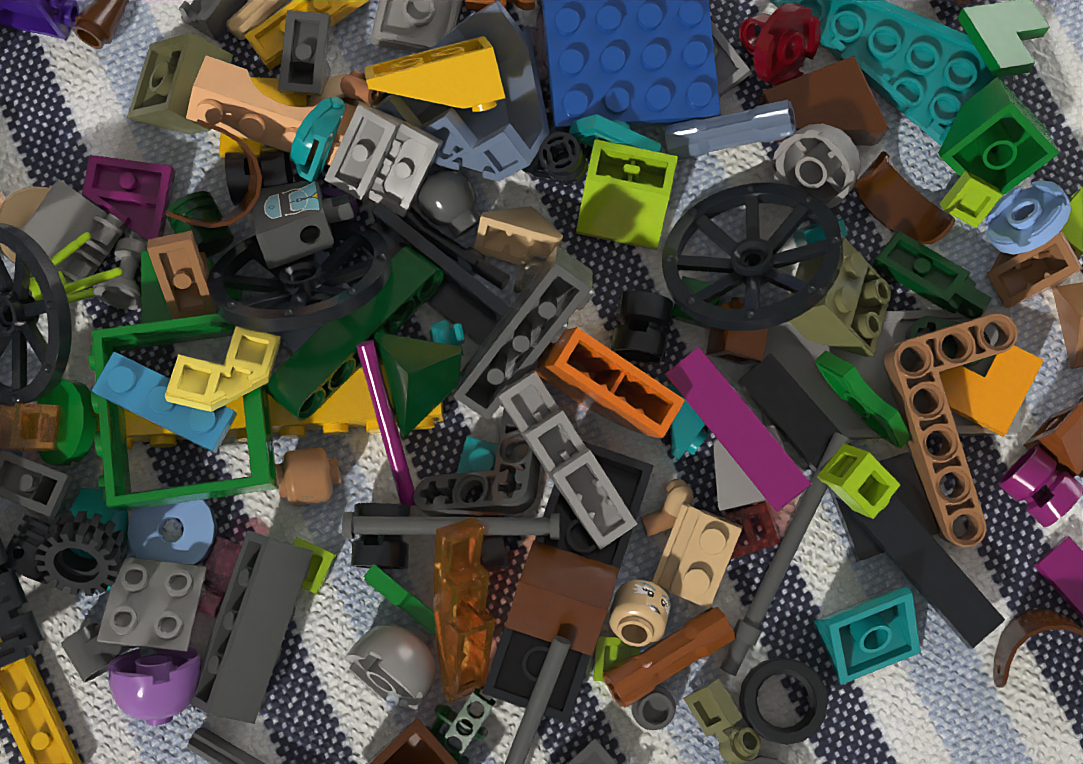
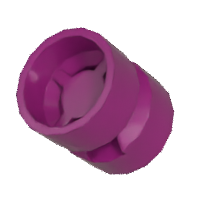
M1036 445L1023 454L1005 472L998 485L1016 502L1025 500L1027 502L1026 511L1043 527H1048L1064 516L1083 495V485L1066 470L1058 472L1056 470L1057 462L1039 445ZM1044 485L1049 487L1046 491L1041 489Z

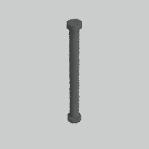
M344 512L342 534L344 539H354L355 534L531 535L550 536V540H560V513H551L550 517L355 516L354 512Z

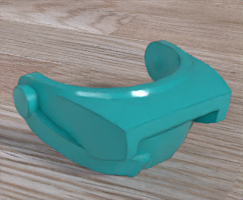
M331 97L322 100L306 116L296 131L290 158L296 164L299 176L310 182L316 181L325 167L330 148L345 113L346 105L342 99ZM314 139L319 141L313 160H310L308 156Z

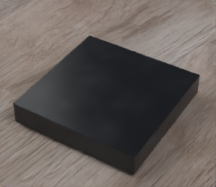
M909 452L880 461L879 463L900 484L899 488L895 491V495L931 536L940 533ZM829 489L856 562L884 553Z

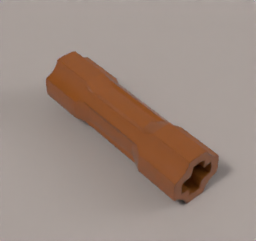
M711 607L687 621L682 628L645 651L625 659L602 674L604 683L620 707L626 708L652 692L658 684L698 659L711 655L735 640L734 630L729 624L726 615L718 607Z

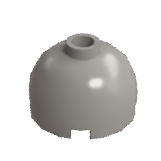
M810 124L797 130L794 135L788 136L780 144L774 154L777 170L773 174L775 183L786 184L805 190L819 198L829 208H832L844 200L858 180L861 168L858 149L851 137L841 129L826 124Z
M379 625L367 631L344 657L345 661H354L349 669L362 684L384 700L388 693L400 698L401 700L397 707L405 710H417L429 694L435 680L436 664L433 653L426 645L428 639L424 633L411 625H406L405 628L397 625Z

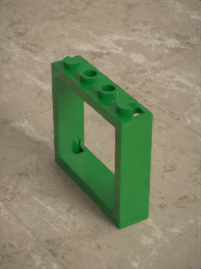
M217 313L92 330L93 345H90L91 355H87L91 370L95 371L97 382L113 352L119 353V351L233 336L236 326L224 320ZM267 383L243 395L251 476L131 493L124 408L96 395L91 390L92 407L94 412L99 414L100 431H96L94 437L95 448L98 456L103 458L104 475L99 476L98 487L102 488L103 501H106V506L117 511H125L278 489L269 399L266 393Z

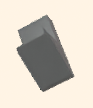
M287 10L278 86L279 93L322 95L331 72L327 61L331 24L328 13Z
M1 450L0 497L55 518L73 477L8 451Z

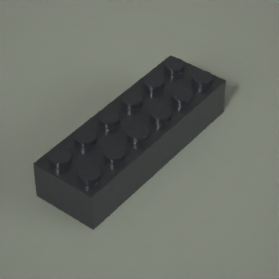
M583 441L586 448L590 449L636 521L654 465ZM554 484L543 517H550L551 513H560V540H550V536H536L535 541L617 567L620 570L633 528L600 550ZM505 627L482 694L526 709L551 642ZM569 649L543 715L569 724L591 657L590 655Z

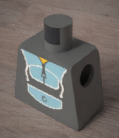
M302 181L261 188L260 197L253 207L255 235L268 270L330 248L334 244L331 224L355 218L348 193L324 199L318 181Z

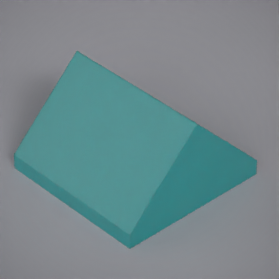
M908 586L888 590L813 621L837 680L841 685L921 653L913 595Z

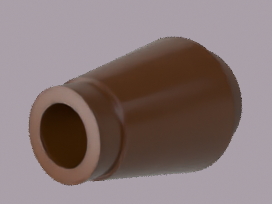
M94 0L75 17L74 33L81 41L95 49H102L105 44H111L129 0Z

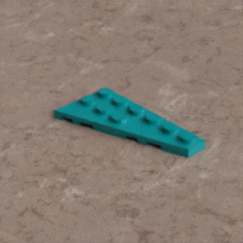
M770 0L777 8L786 3H798L812 9V16L819 18L820 21L819 43L840 61L855 56L868 85L940 146H942L962 105L995 79L968 35L885 0Z

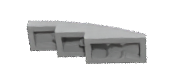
M532 370L496 394L543 468L600 550L638 525L591 450L586 448L563 410L559 409L536 371Z

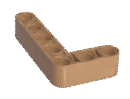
M1003 314L978 317L897 342L888 348L884 356V366L898 411L912 438L908 443L920 482L940 530L938 535L945 542L965 548L973 547L982 541L987 530L986 521L939 372L1011 349L1017 340V327L1011 318ZM988 323L995 326L998 331V340L994 346L987 343L984 338V329ZM946 336L952 337L957 343L958 350L952 359L948 358L942 351V342ZM905 348L912 350L917 359L915 368L910 372L906 371L900 363V355ZM920 389L927 393L930 402L928 408L923 413L918 412L913 405L914 395ZM936 431L942 438V447L938 453L933 455L927 449L926 440L930 433ZM950 473L955 479V487L951 494L944 496L939 487L940 479L943 475ZM964 515L968 521L967 531L964 535L956 537L952 528L953 522L958 516Z

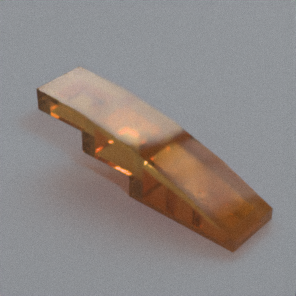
M474 517L436 529L433 568L434 619L444 698L449 703L471 695L475 688L483 690L487 680L495 618L485 610L490 573L480 564L484 526Z

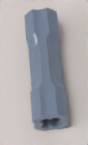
M783 100L756 106L751 110L709 119H694L666 125L665 138L668 154L678 156V161L703 156L708 152L757 142L766 143L786 139L788 136L794 135L797 129L792 103L789 100Z

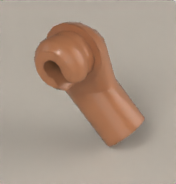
M354 70L349 75L345 74L341 79L340 89L347 98L370 105H376L381 99V91L368 89L363 72Z

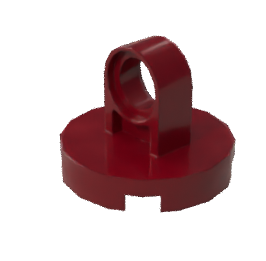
M786 3L775 10L772 15L761 13L741 23L739 38L744 49L754 55V69L758 78L773 86H777L804 74L799 69L806 58L813 60L820 41L819 18L812 16V9L798 3ZM755 24L762 28L758 38H756L754 32Z

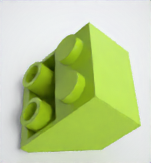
M595 139L576 234L657 251L678 156Z

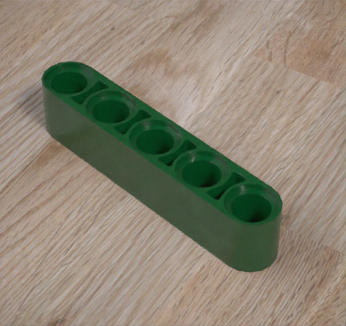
M406 246L391 258V275L383 289L361 308L339 319L323 324L275 371L267 383L266 393L298 420L302 421L312 416L362 366L356 345L364 341H374L376 332L393 335L437 291L444 278V271L414 247Z

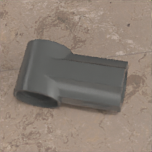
M102 622L90 624L76 631L61 643L84 683L107 672L110 661L136 646L98 642L97 637Z

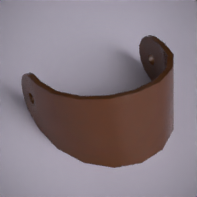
M198 119V124L227 135L241 147L247 156L250 170L248 191L239 206L223 217L203 220L191 218L170 210H166L165 215L190 225L207 228L232 225L249 214L260 197L262 174L254 153L242 139L221 127Z
M882 151L856 181L854 186L855 193L860 202L875 219L894 233L901 231L921 244H932L939 241L951 230L955 224V218L931 203L912 187L888 162L889 154Z
M1049 608L1028 610L1013 618L1000 635L994 655L993 679L995 686L1003 688L1006 685L1010 665L1017 649L1031 636L1046 630H1068L1079 634L1083 640V629L1067 615Z

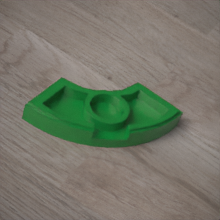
M826 350L815 360L819 371L841 400L845 399L848 405L857 414L862 416L860 420L875 433L897 448H902L912 439L899 411L886 403L869 387L854 365Z

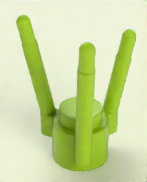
M89 232L83 233L52 256L50 259L56 267L90 240L91 234ZM116 267L67 284L61 270L57 272L64 286L68 303L96 297L94 295L95 287L85 288L120 276L123 270L120 267ZM30 278L29 289L35 301L43 300L35 278Z

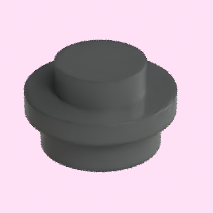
M659 685L652 692L631 704V712L635 721L647 730H660L666 727L674 718L676 711L673 696L667 689Z

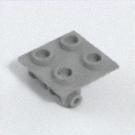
M57 179L22 231L31 236L43 248L49 258L83 233L89 232L91 234L90 240L55 267L57 271L61 270L67 284L94 275L126 227L123 226L124 222L110 213L108 215L63 181Z
M126 557L117 579L110 589L97 641L187 653L199 603L204 604L207 598L208 588L203 586L207 567Z

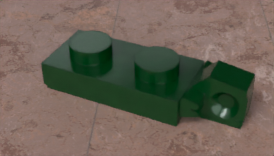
M897 231L873 262V268L943 310L946 309L953 314L958 311V313L970 319L981 317L992 297L975 288L976 283L969 278L971 272L901 231Z

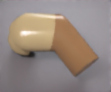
M682 479L671 480L666 485L667 497L662 509L640 517L647 537L673 528L683 502L690 504V506L692 505L693 491Z

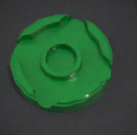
M61 379L51 393L37 402L33 418L34 442L36 450L43 461L51 465L70 466L72 462H79L87 455L94 442L97 430V416L91 415V391L87 385L77 380Z

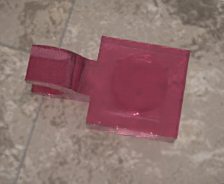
M222 537L218 538L205 565L207 567L205 579L212 583L203 594L198 605V611L215 618L218 617L242 546Z

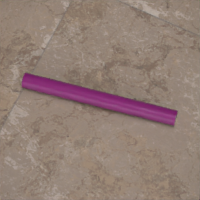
M364 341L357 344L356 347L401 505L412 507L416 505L414 502L415 490L374 341Z

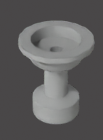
M121 238L117 241L114 255L121 260L119 267L123 270V273L95 286L94 295L99 300L120 309H141V289L134 282L137 267L141 266V251H148L147 244L132 238Z

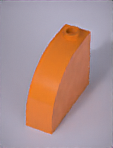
M578 327L566 329L556 343L550 342L541 353L543 355L542 359L534 370L542 380L584 407L618 425L650 437L663 438L685 402V399Z

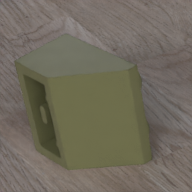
M844 237L842 238L844 249L842 267L834 285L815 306L789 322L808 341L870 357L875 355L892 288ZM824 256L799 262L795 277L808 283L819 270Z

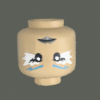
M631 580L622 584L615 593L610 611L609 624L612 631L624 643L635 647L650 645L658 641L665 633L670 611L669 597L660 586L651 581Z

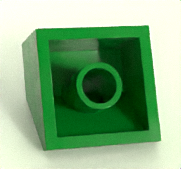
M998 77L962 105L938 152L940 158L959 176L966 170L996 186L1003 195L1060 153L1046 127Z

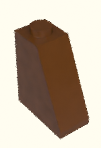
M855 56L763 91L757 105L789 100L794 110L797 130L810 124L830 125L841 129L851 137L855 145L860 146L878 144L889 129ZM785 139L776 140L773 142H783V140Z

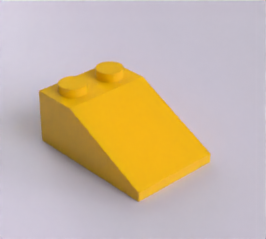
M485 36L364 67L368 89L462 109L471 107L473 112L494 108L497 106L496 100L505 98L494 49Z

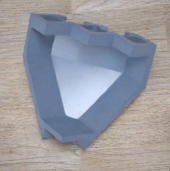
M495 0L477 13L473 11L429 50L485 36L493 46L505 98L496 100V107L485 111L473 112L471 107L462 109L382 92L379 102L376 105H370V107L397 117L443 140L433 161L434 164L458 171L463 166L483 172V178L499 182L531 164L540 149L541 143L549 135L550 130L529 25L520 29L499 0Z

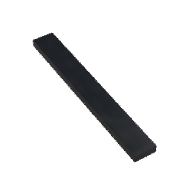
M770 353L763 361L759 362L742 376L737 383L815 472L834 432L842 433ZM828 486L832 493L968 649L975 648L1005 621L1004 617L895 493L891 496L888 505L872 519L853 511Z

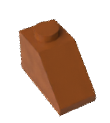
M1083 401L1051 415L1023 445L1028 450L1039 445L1057 462L1056 470L1058 472L1066 470L1073 477L1079 476L1080 478H1083Z

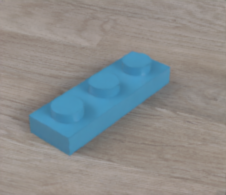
M113 352L92 389L93 393L211 452H217L237 415L234 410L222 406L209 412L167 402L165 393L170 381L169 378L119 353Z

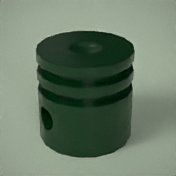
M207 191L188 194L175 201L167 209L196 219L212 220L223 217L211 193ZM165 215L175 234L192 230L199 253L205 252L207 258L220 253L233 242L234 236L228 225L207 228L190 225Z

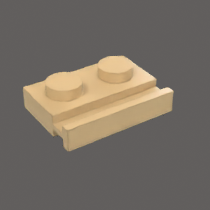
M683 502L652 582L669 590L672 594L710 609L743 526Z

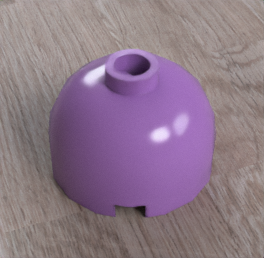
M188 647L187 653L155 649L157 654L142 657L140 649H136L119 655L110 661L108 665L109 687L112 698L125 714L133 718L146 720V723L149 725H162L171 722L174 715L183 712L190 705L196 691L201 665L199 655L197 656V650L192 647Z

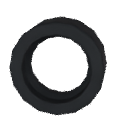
M775 658L765 660L749 671L741 684L739 703L742 717L748 726L754 729L759 736L770 742L789 745L804 742L818 731L826 718L828 698L825 685L815 670L798 660ZM778 674L792 675L801 681L807 690L809 698L808 711L803 719L794 726L785 728L773 726L767 722L759 712L757 704L758 691L763 682L771 676Z

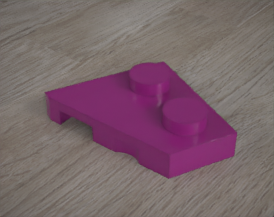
M90 155L82 195L107 214L110 213L124 222L123 225L148 241L149 239L163 237L167 219L165 212L169 208L176 171L169 165Z

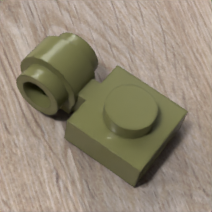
M719 678L696 689L683 698L706 737L713 734L717 735L719 752L725 761L731 764H744L757 757L761 748L760 736L754 729L748 726H737L735 724L743 717L736 707L733 697L725 689Z

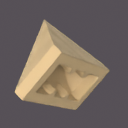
M532 206L483 212L480 217L474 249L486 256L538 271L556 246H561L563 235Z

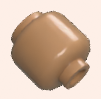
M321 447L285 452L282 457V463L276 464L280 498L287 497L288 502L293 506L298 507L327 502L332 498L333 486L341 484L338 460H329L327 452Z

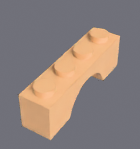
M205 56L192 88L186 119L195 122L199 119L221 127L234 135L290 153L296 131L306 116L316 106L292 107L276 102L265 96L254 86L247 69ZM344 103L346 105L345 113L338 127L325 165L330 166L357 108L353 105ZM314 139L308 156L310 160H313L319 141Z

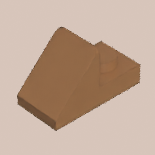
M192 230L149 239L147 250L172 320L215 314L216 310L213 307L208 291L210 272L205 252L199 253Z

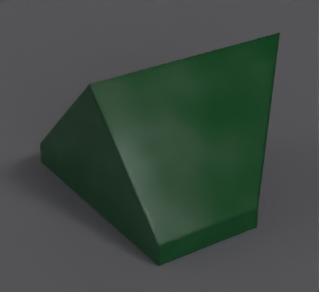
M376 332L374 335V345L393 414L403 438H405L458 386L463 347Z

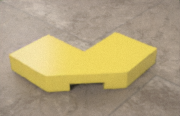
M236 326L224 365L178 354L165 393L166 401L212 412L268 383L280 346V336Z

